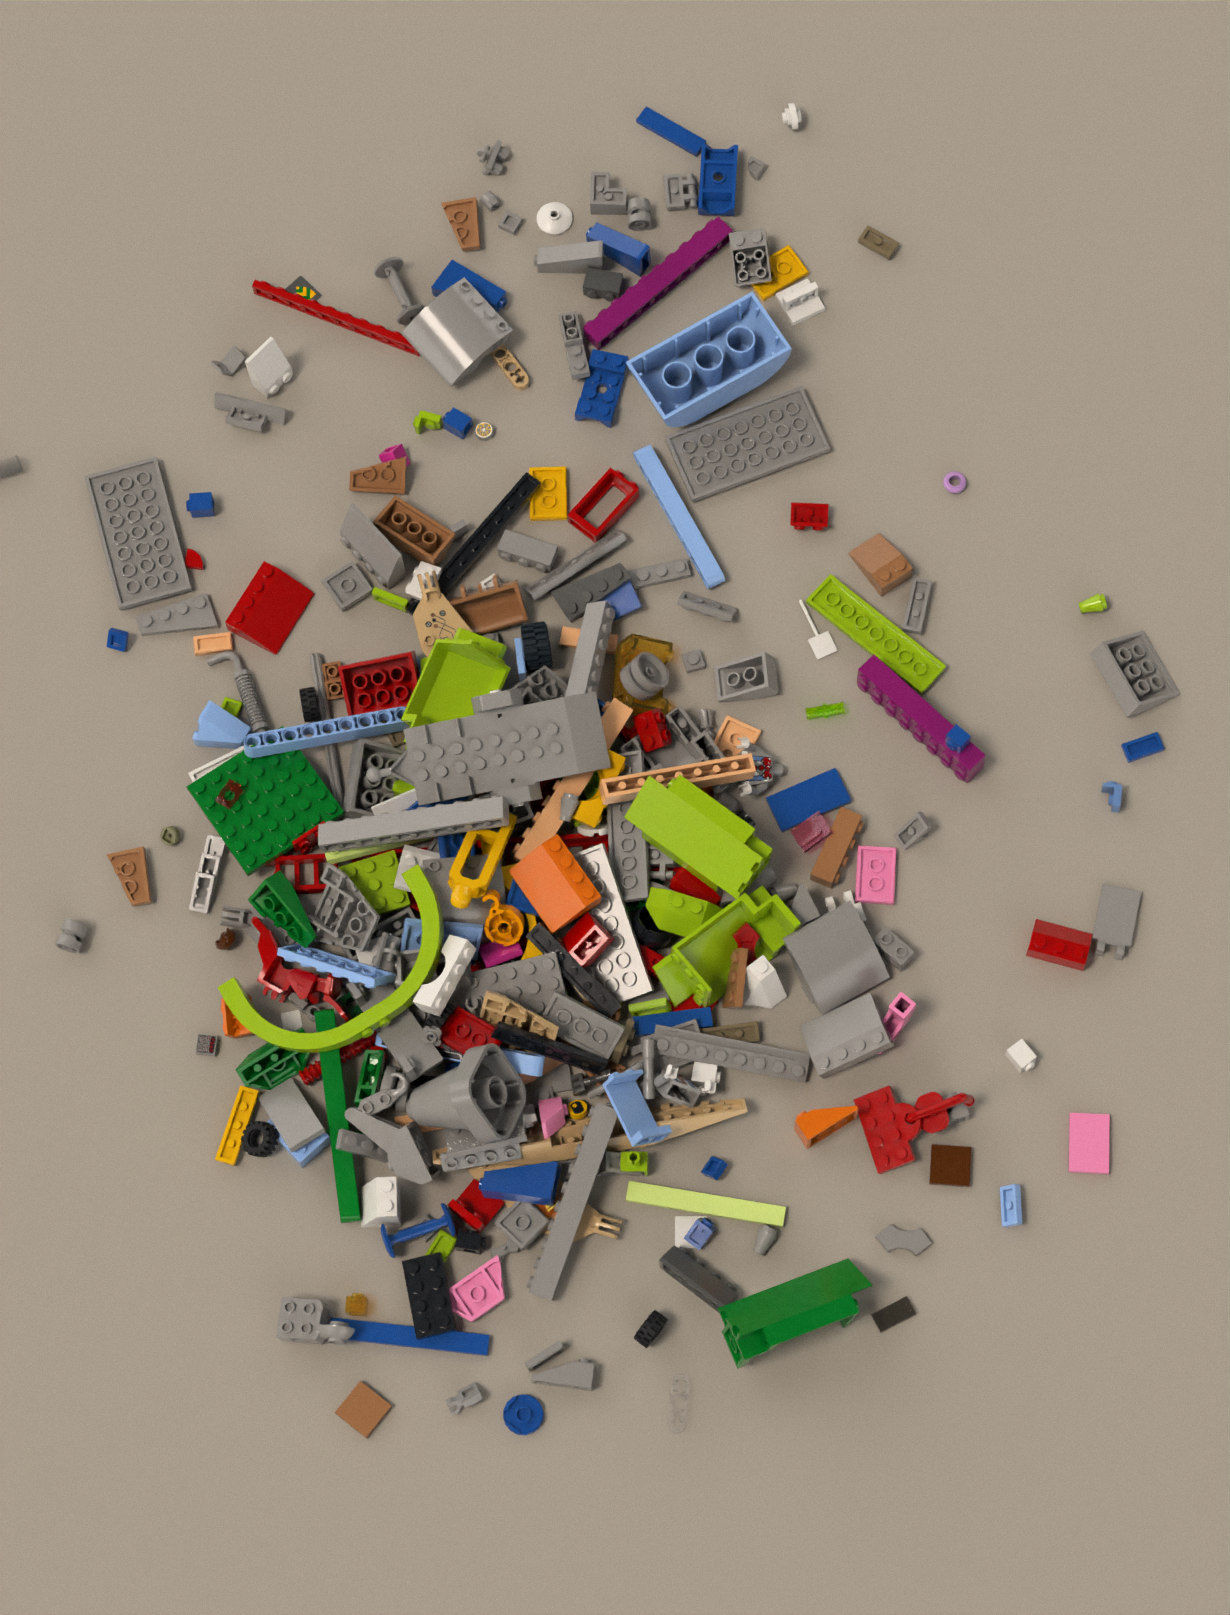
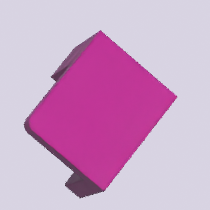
M402 444L387 447L379 454L381 462L407 456ZM408 456L406 459V467L410 465Z

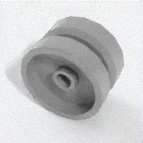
M641 652L621 669L620 678L624 688L631 696L640 701H648L668 684L669 673L658 657L649 652Z
M387 1066L380 1091L384 1089H397L402 1085L400 1078L390 1076L395 1072L400 1073L399 1067ZM402 1072L407 1078L408 1088L403 1095L396 1099L395 1109L397 1112L407 1113L406 1101L415 1089L416 1079L410 1082L406 1074Z

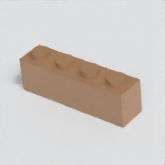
M840 807L810 874V880L828 888H832L834 883H838L841 877V873H839L841 866H846L849 856H846L848 850H853L856 843L854 837L856 833L860 834L864 823L861 822L862 815Z

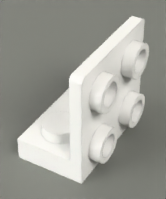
M404 844L394 888L411 892L401 874L417 864L421 866L422 860L440 858V854Z

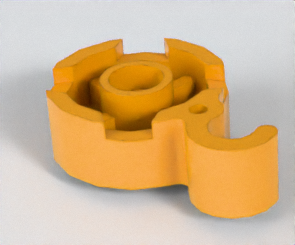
M489 889L486 891L485 896L482 897L483 902L488 899L494 901L491 904L485 921L484 930L486 936L493 943L503 944V946L513 945L519 941L524 931L525 920L523 914L512 905L501 904L500 893L494 889ZM506 923L508 927L506 928L505 925L501 926V924Z

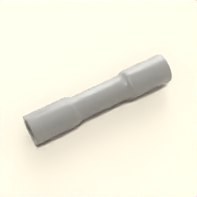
M643 1039V1097L646 1100L655 1099L654 1039Z

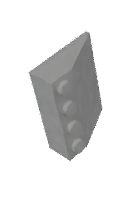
M352 503L340 529V541L346 548L350 547L353 550L352 554L358 561L362 560L365 563L364 567L370 574L374 573L377 576L376 580L382 587L386 586L390 590L406 577L402 554L361 510Z
M1144 631L1103 641L1090 653L1126 717L1141 714L1180 695Z
M362 738L353 744L343 804L344 817L356 819L362 818L365 815L374 816L371 809L372 806L394 797V791H392L393 784L399 778L390 775L381 777L378 782H370L366 777V773L371 767L379 769L390 768L405 750Z
M871 993L800 1025L811 1059L818 1075L823 1079L894 1046Z

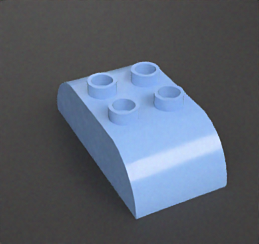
M752 291L628 360L626 365L665 424L669 427H681L696 422L766 382L785 364L792 348Z

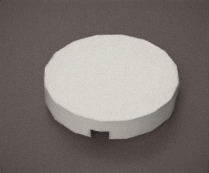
M601 815V822L595 828H588L581 824L577 827L578 833L589 837L594 836V833H599L601 836L608 834L607 816Z

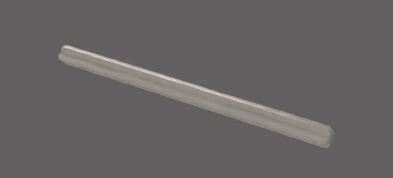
M312 653L310 658L320 721L330 720L320 653ZM335 744L324 745L331 793L343 809L344 801Z

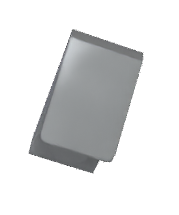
M922 811L917 812L894 836L902 848L906 850L928 836L927 831L932 828V825Z

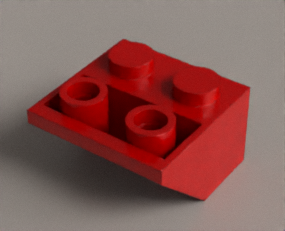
M587 911L561 940L569 954L581 966L589 967L615 938Z

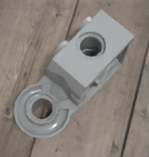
M281 1298L276 1337L283 1342L322 1344L328 1338V1343L345 1345L346 1340L352 1337L355 1329L349 1327L348 1323L341 1321H331L329 1325L330 1311L327 1304L321 1300Z

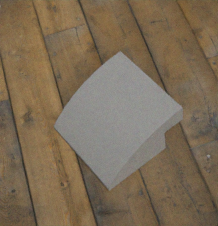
M851 901L782 938L800 982L809 991L816 1008L822 1015L890 978L866 926Z

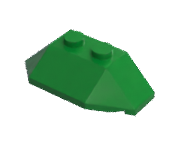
M303 1028L292 1031L298 1033H305ZM266 1043L248 1054L235 1070L246 1087L271 1090L298 1074L299 1070H304L310 1053L289 1051Z

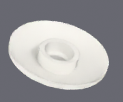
M547 203L537 213V224L546 234L560 235L566 232L572 225V212L562 203Z

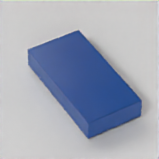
M1158 732L1121 745L1128 763L1162 752L1165 749Z

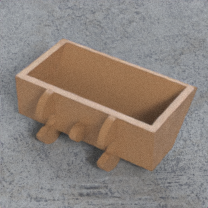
M494 575L492 578L494 586L483 589L481 583L477 584L479 591L468 594L463 584L460 585L461 596L448 599V601L473 633L478 635L528 621L517 579L500 584L497 575Z

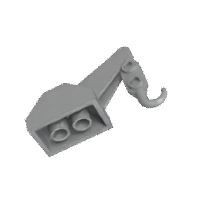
M395 1072L390 1076L401 1079L402 1085L399 1088L384 1089L364 1098L360 1102L359 1107L353 1106L345 1111V1118L388 1153L387 1163L392 1172L394 1171L397 1176L423 1185L440 1175L441 1171L437 1164H433L432 1153L418 1124L414 1120L401 1126L374 1115L391 1106L408 1088L407 1078L403 1074Z

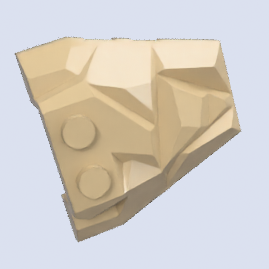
M486 991L480 1019L494 1027L501 1021L552 1040L556 1039L558 1026L540 1015L527 1010L507 996ZM502 1042L500 1045V1047H508L509 1049L514 1050L515 1048H520L505 1042Z

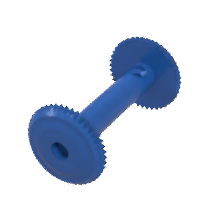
M441 1203L444 1212L441 1218L431 1219L398 1231L395 1235H388L385 1225L382 1224L380 1227L381 1236L389 1256L395 1257L392 1248L395 1243L405 1242L436 1231L441 1226H449L452 1237L455 1236V1225L447 1205Z

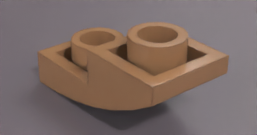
M340 661L322 664L327 700L344 698L338 667L341 666Z

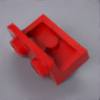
M791 502L790 525L794 526V529L805 530V526H813V530H824V527H828L829 504Z
M660 708L632 717L645 753L672 744V736L667 729L665 716Z

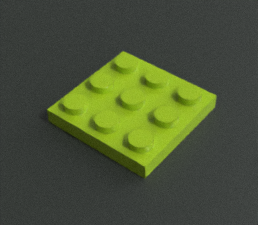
M395 850L339 867V869L347 874L378 915L411 906L407 891L394 888L399 866Z

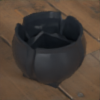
M645 905L642 906L632 919L631 924L638 943L651 950L664 947L674 936L672 933L658 929Z

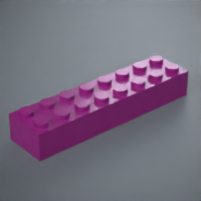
M876 655L871 656L858 669V688L862 692H867L871 695L874 703L882 705L885 708V712L890 717H895L904 730L908 729L917 742H922L926 745L929 753L937 755L941 759V763L946 768L950 767L959 780H964L968 783L983 769L986 755L971 741L960 753L948 748L945 742L946 734L954 726Z

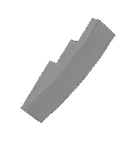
M207 834L204 852L201 854L199 869L195 875L188 910L208 914L226 846L221 837Z

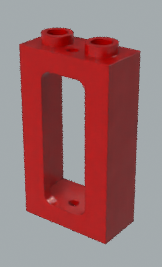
M610 467L567 515L568 523L594 543L599 541L639 497L638 485L633 481L629 482L620 471H615ZM612 487H616L626 497L602 524L595 528L584 517Z

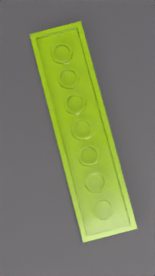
M830 574L806 599V604L871 656L876 655L920 695L946 669L945 664L833 575Z

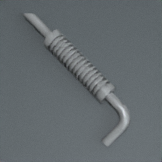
M224 651L207 658L206 661L209 666L225 659L232 660L236 669L233 677L252 732L268 731L269 726L248 669H243L239 656L232 651Z

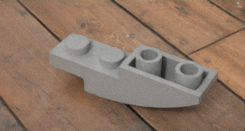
M577 312L559 314L572 380L590 377Z

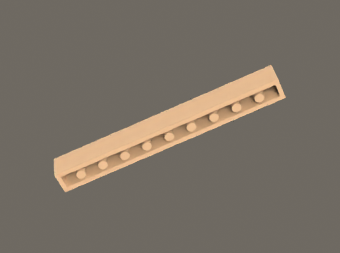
M613 698L611 702L607 701L602 708L604 714L601 720L607 749L611 747L633 712V709L616 698ZM595 771L565 776L561 781L559 779L552 787L554 793L552 796L547 795L542 803L545 806L542 812L537 811L532 821L535 823L532 828H526L522 835L525 839L521 844L517 843L512 851L514 854L513 861L520 862L539 845L555 836L563 823L562 820H559L561 797H563L564 793L580 796Z

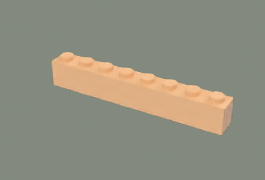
M752 753L601 779L599 791L602 804L607 805L635 800L648 776H651L667 788L671 779H676L680 774L698 788L753 779L756 769Z

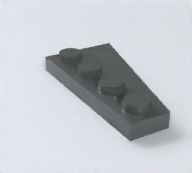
M618 563L550 592L568 620L572 623L585 613L587 603L603 601L632 580L623 564Z

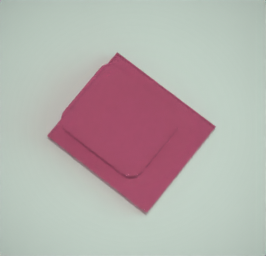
M819 811L791 830L792 835L804 853L833 834Z

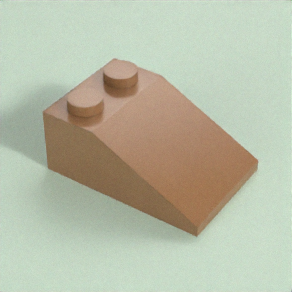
M879 533L848 553L881 597L912 577L913 568Z

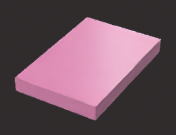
M858 846L855 903L894 905L896 848Z
M1069 1113L1068 1172L1109 1174L1110 1114Z

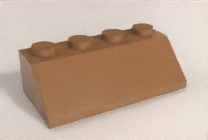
M396 495L373 521L375 527L392 545L419 562L423 561L437 567L445 558L456 536L454 532Z

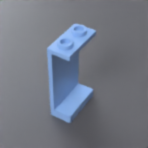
M630 1069L624 1073L614 1072L610 1074L608 1080L602 1085L632 1147L660 1142L672 1132L670 1125L657 1126L636 1083V1080L644 1072L643 1070L634 1071Z

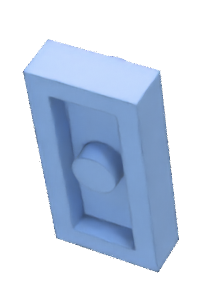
M1012 1184L1000 1187L1002 1227L1021 1225L1020 1185Z

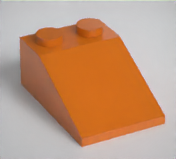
M857 1106L815 1109L809 1112L803 1111L796 1116L794 1130L808 1149L857 1119L858 1108Z

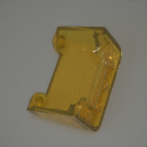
M633 633L620 641L615 652L612 700L616 698L633 709L631 715H639L656 708H660L664 716L667 715L670 711V703L667 698H663L664 688L648 701H640L626 691L621 682L620 672L623 667L641 652L654 654L666 665L674 657L673 643Z

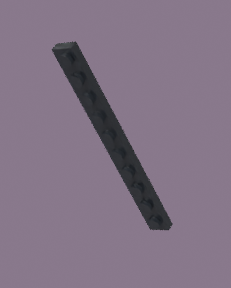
M526 472L442 568V573L438 580L440 591L444 596L539 489L541 482ZM415 599L407 608V612L413 616L420 600Z

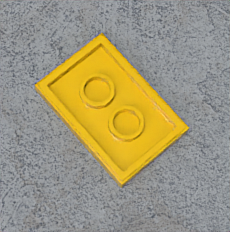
M787 245L770 255L772 281L751 284V286L764 302L776 293L808 276L809 271L792 248Z
M566 466L529 467V474L541 482L539 489L530 498V521L567 520Z

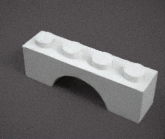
M449 935L441 949L446 960L442 974L433 982L421 985L412 1002L421 1011L440 1016L477 949L467 939Z

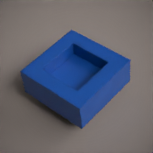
M110 628L106 647L124 652L127 649L129 632Z
M711 1156L701 1173L717 1181L728 1164L724 1160Z

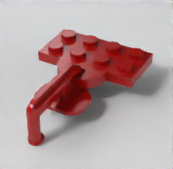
M886 1086L853 1099L855 1106L858 1108V1115L878 1174H883L916 1161L910 1141L917 1138L921 1129L931 1134L944 1130L950 1122L947 1112L948 1108L961 1103L969 1107L975 1102L974 1097L966 1093H960L943 1100L939 1093L929 1092L920 1096L915 1106L907 1103H897L891 1086Z

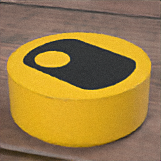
M574 1100L568 1105V1114L572 1119H582L588 1113L587 1104L582 1100Z

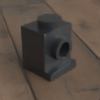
M459 1227L455 1245L456 1250L480 1254L481 1249H485L486 1237H482L478 1231L474 1230L464 1232L463 1228Z

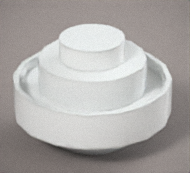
M794 102L787 103V108L781 113L782 121L787 126H790L791 130L798 129V123L801 122L800 109L795 107Z

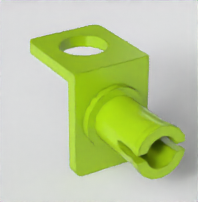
M621 1152V1172H644L645 1176H648V1152Z

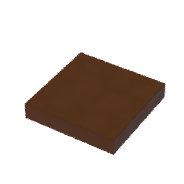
M932 1144L929 1185L969 1187L971 1147Z

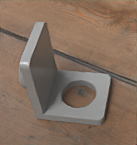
M233 346L221 362L211 361L210 363L220 374L233 376L246 359V356L236 346Z

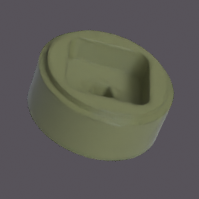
M168 826L162 829L160 837L165 845L171 846L179 842L180 832L175 826Z

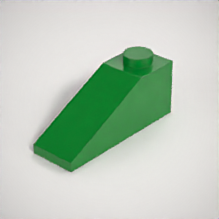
M365 1050L354 1100L357 1107H359L360 1102L364 1098L380 1091L384 1076V1050Z

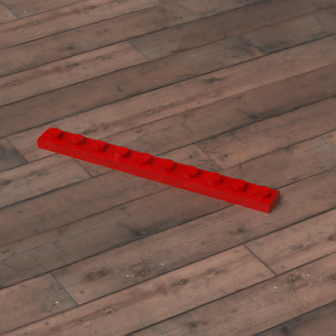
M254 280L252 284L254 294L418 357L420 356L419 352L397 331L386 330L385 327L373 325L363 318L358 319L347 312H339L331 306H323L316 300H308L300 294L289 293L282 287H273L266 281Z

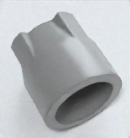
M491 191L486 192L480 199L489 211H493L499 206V200Z

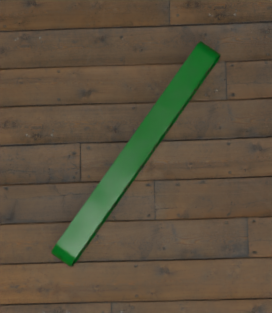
M334 1008L314 1011L317 1032L336 1028ZM338 1048L319 1052L340 1221L341 1223L361 1221L353 1154L336 1149L339 1129L350 1131L349 1121L345 1118L347 1105L340 1050Z

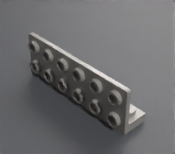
M352 982L346 984L351 996L362 1012L383 1001L395 991L391 983H387L386 986L379 985L376 988H367L364 984L356 986ZM409 1008L393 1018L387 1026L375 1029L410 1082L444 1061L434 1044H425L423 1042L424 1031Z

